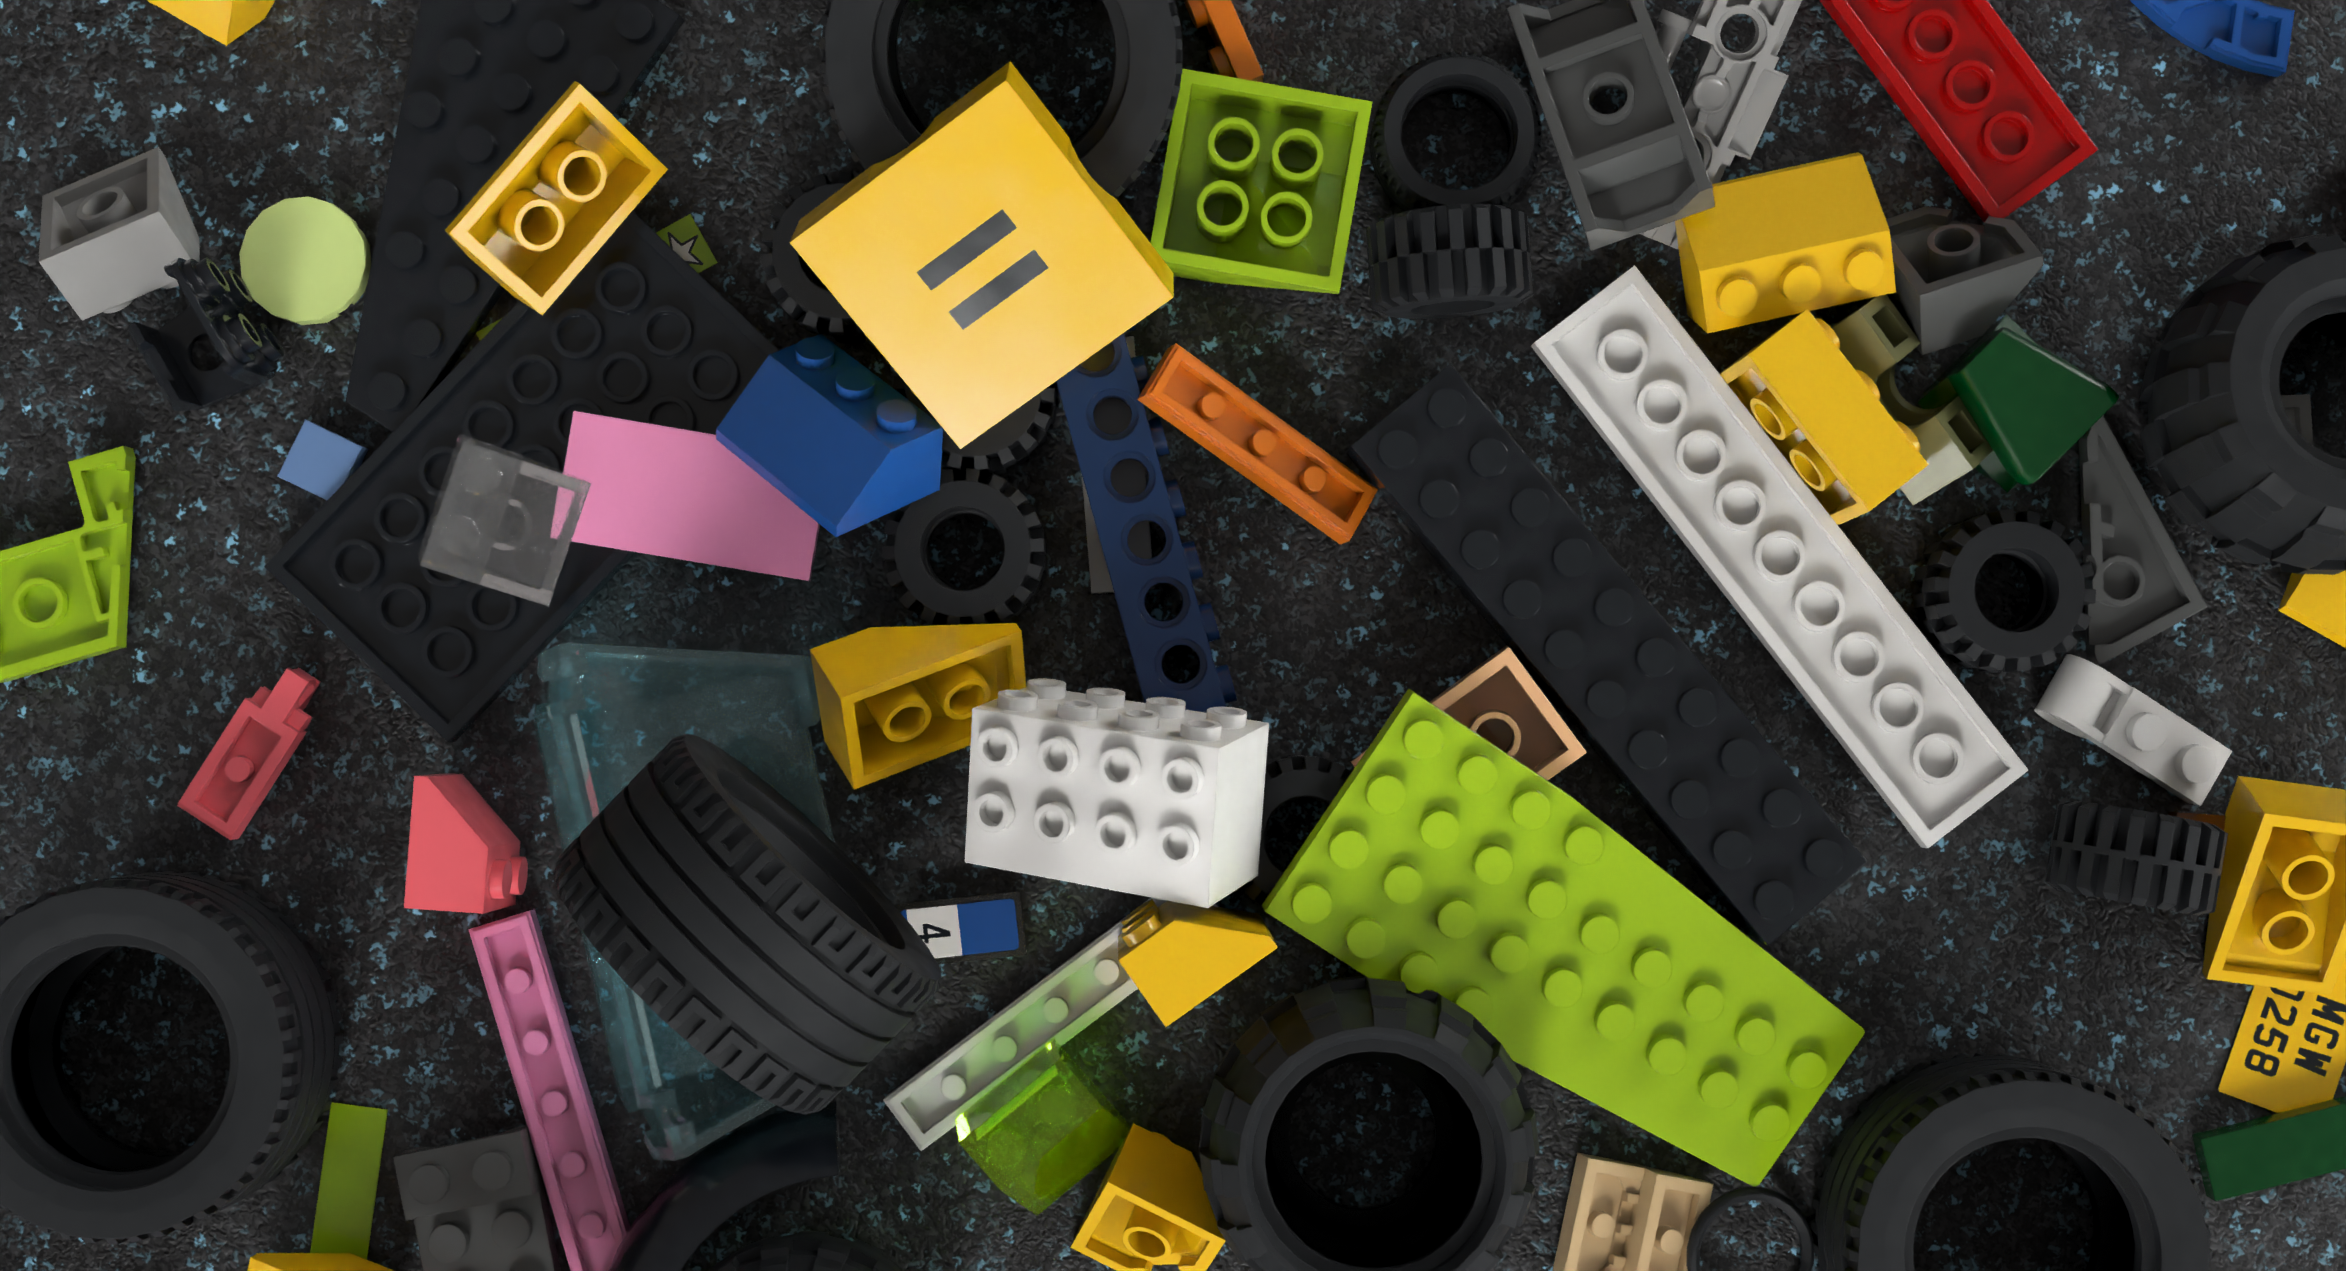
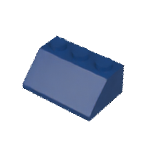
M822 334L805 338L794 345L769 354L716 429L717 441L835 537L940 490L943 443L942 426Z

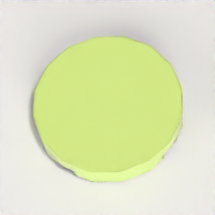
M309 196L283 199L263 210L246 230L239 253L241 277L253 300L273 316L300 325L328 323L341 316L339 313L345 311L351 303L355 304L364 294L371 268L370 244L363 231L359 229L356 221L333 203Z

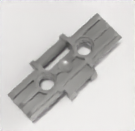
M1702 0L1693 21L1662 8L1657 21L1663 24L1657 37L1669 70L1673 65L1686 33L1701 39L1696 56L1697 59L1701 60V63L1682 105L1694 138L1700 144L1701 157L1711 184L1720 182L1726 167L1731 165L1735 155L1750 160L1789 76L1774 68L1779 60L1778 52L1802 0ZM1746 14L1754 22L1755 37L1752 43L1744 50L1730 51L1722 44L1720 37L1721 28L1724 22L1731 16ZM1620 105L1617 111H1619L1623 107V105ZM1675 221L1640 233L1650 239L1678 249Z

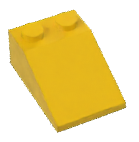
M1017 623L870 627L810 649L824 741L854 790L970 746L972 708L997 699L999 691L1020 690L1026 687L1022 630Z
M2238 776L2225 813L2224 831L2228 833L2216 909L2215 912L2209 913L2202 973L2209 980L2331 995L2346 956V790Z

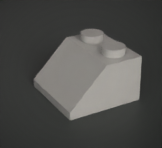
M159 147L42 196L39 263L82 321L102 312L115 313L127 307L135 298L158 288L169 289L179 286L177 280L168 276L164 270L165 265L177 258L200 261L199 236L167 159Z

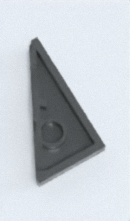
M2104 416L2079 439L2082 546L2084 547L2083 563L2091 562L2094 575L2084 577L2085 589H2096L2095 604L2085 605V614L2092 617L2086 629V656L2088 661L2096 665L2103 664L2208 607Z

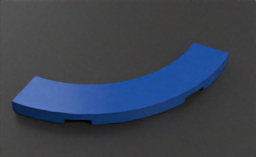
M2130 0L2133 5L2165 32L2184 45L2216 61L2244 71L2276 78L2286 73L2295 10L2272 6L2257 0Z

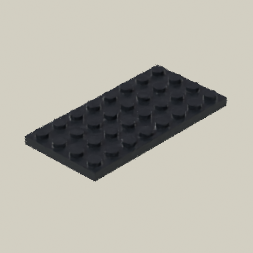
M632 211L543 315L519 300L264 567L447 742H456L636 553L553 538L573 411L716 435L717 427L768 355L779 350Z

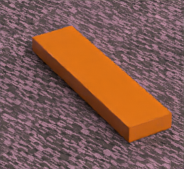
M1177 343L1167 348L1137 399L1338 544L1351 540L1378 491L1372 484Z

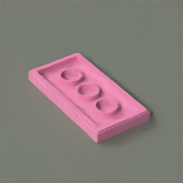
M573 411L553 532L554 539L811 581L820 524L717 441L716 435Z

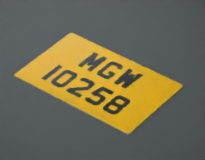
M2346 956L2331 995L2254 985L2218 1087L2219 1092L2276 1113L2333 1100L2346 1063Z

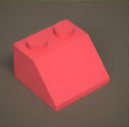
M446 773L414 776L404 908L484 914L516 905V895L524 893L528 876L526 857L519 856L520 840L463 774Z

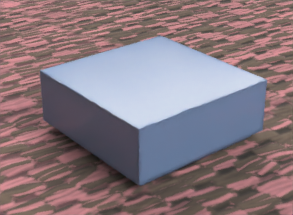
M305 419L277 477L328 500L361 466L369 449Z

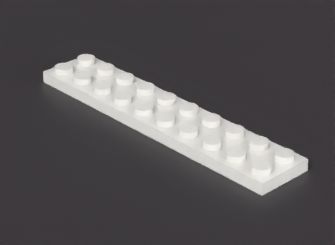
M1635 265L1531 345L1536 354L1920 847H1931L2028 771V768Z

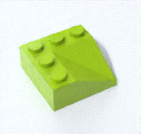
M1182 69L1180 90L1171 123L1151 237L1152 246L1172 270L1174 276L1210 283L1339 294L1373 101Z

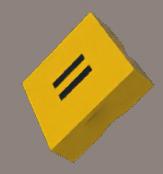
M1011 61L935 117L921 136L907 148L882 162L873 164L801 218L790 241L793 248L960 449L1174 297V273L1119 201L1098 185L1086 171L1071 144L1069 136Z

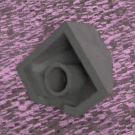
M1930 206L1886 219L1890 229L1896 293L1887 295L1921 342L1916 347L1921 355L1983 336L2043 266V254L2014 220L1988 216L1984 226L1952 220L1951 210Z

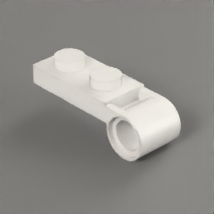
M2066 654L2034 710L2051 724L2073 735L2088 739L2183 801L2198 806L2202 805L2232 753V750L2107 670L2086 659L2071 654Z

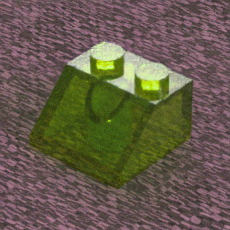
M1055 1038L1047 1042L955 1119L959 1144L1003 1193L1036 1216L1120 1148L1131 1128Z

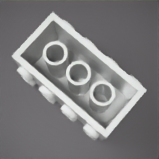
M1031 679L1027 681V687L1023 689L999 691L997 699L972 708L965 863L1209 908L1258 876L1269 723L1248 720L1247 711L1234 707H1211L1207 709V713L1185 710L1186 702L1177 698L1152 697L1146 699V703L1125 700V692L1113 688H1090L1086 690V694L1066 691V683L1056 679Z

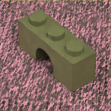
M1887 295L1874 297L1831 327L1839 338V350L1855 370L1863 371L1873 380L1880 392L1879 401L1895 421L1902 422L1909 427L1920 443L1921 449L1919 452L1929 465L1898 489L1906 495L1912 505L1917 504L1973 470L1993 451L1959 396L1934 409L1918 408L1901 396L1895 384L1894 374L1896 365L1902 358L1920 345L1921 342Z

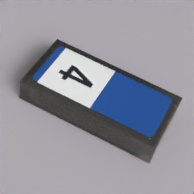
M1021 890L894 904L929 948L938 964L1027 955L1028 953Z

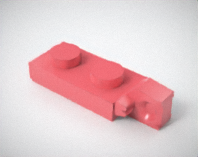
M287 668L272 691L265 686H261L252 698H245L179 800L177 806L229 840L239 839L306 735L305 729L311 722L312 717L303 710L308 705L321 681L301 668Z

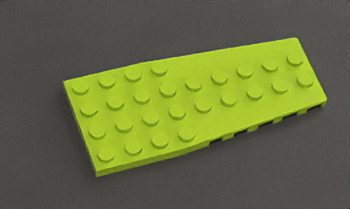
M1409 688L1262 904L1266 913L1366 977L1401 981L1405 983L1409 991L1417 994L1426 990L1438 992L1446 999L1471 1013L1503 1045L1513 1061L1753 1187L1758 1186L1865 1033L1864 1029L1572 796Z

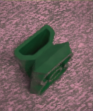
M2006 314L1991 326L1983 336H1980L1922 394L1917 403L1923 409H1934L1959 396L1993 449L1975 468L1985 477L1994 479L2008 493L2017 483L2029 485L2037 481L2117 402L2119 395L2108 384L2038 346Z

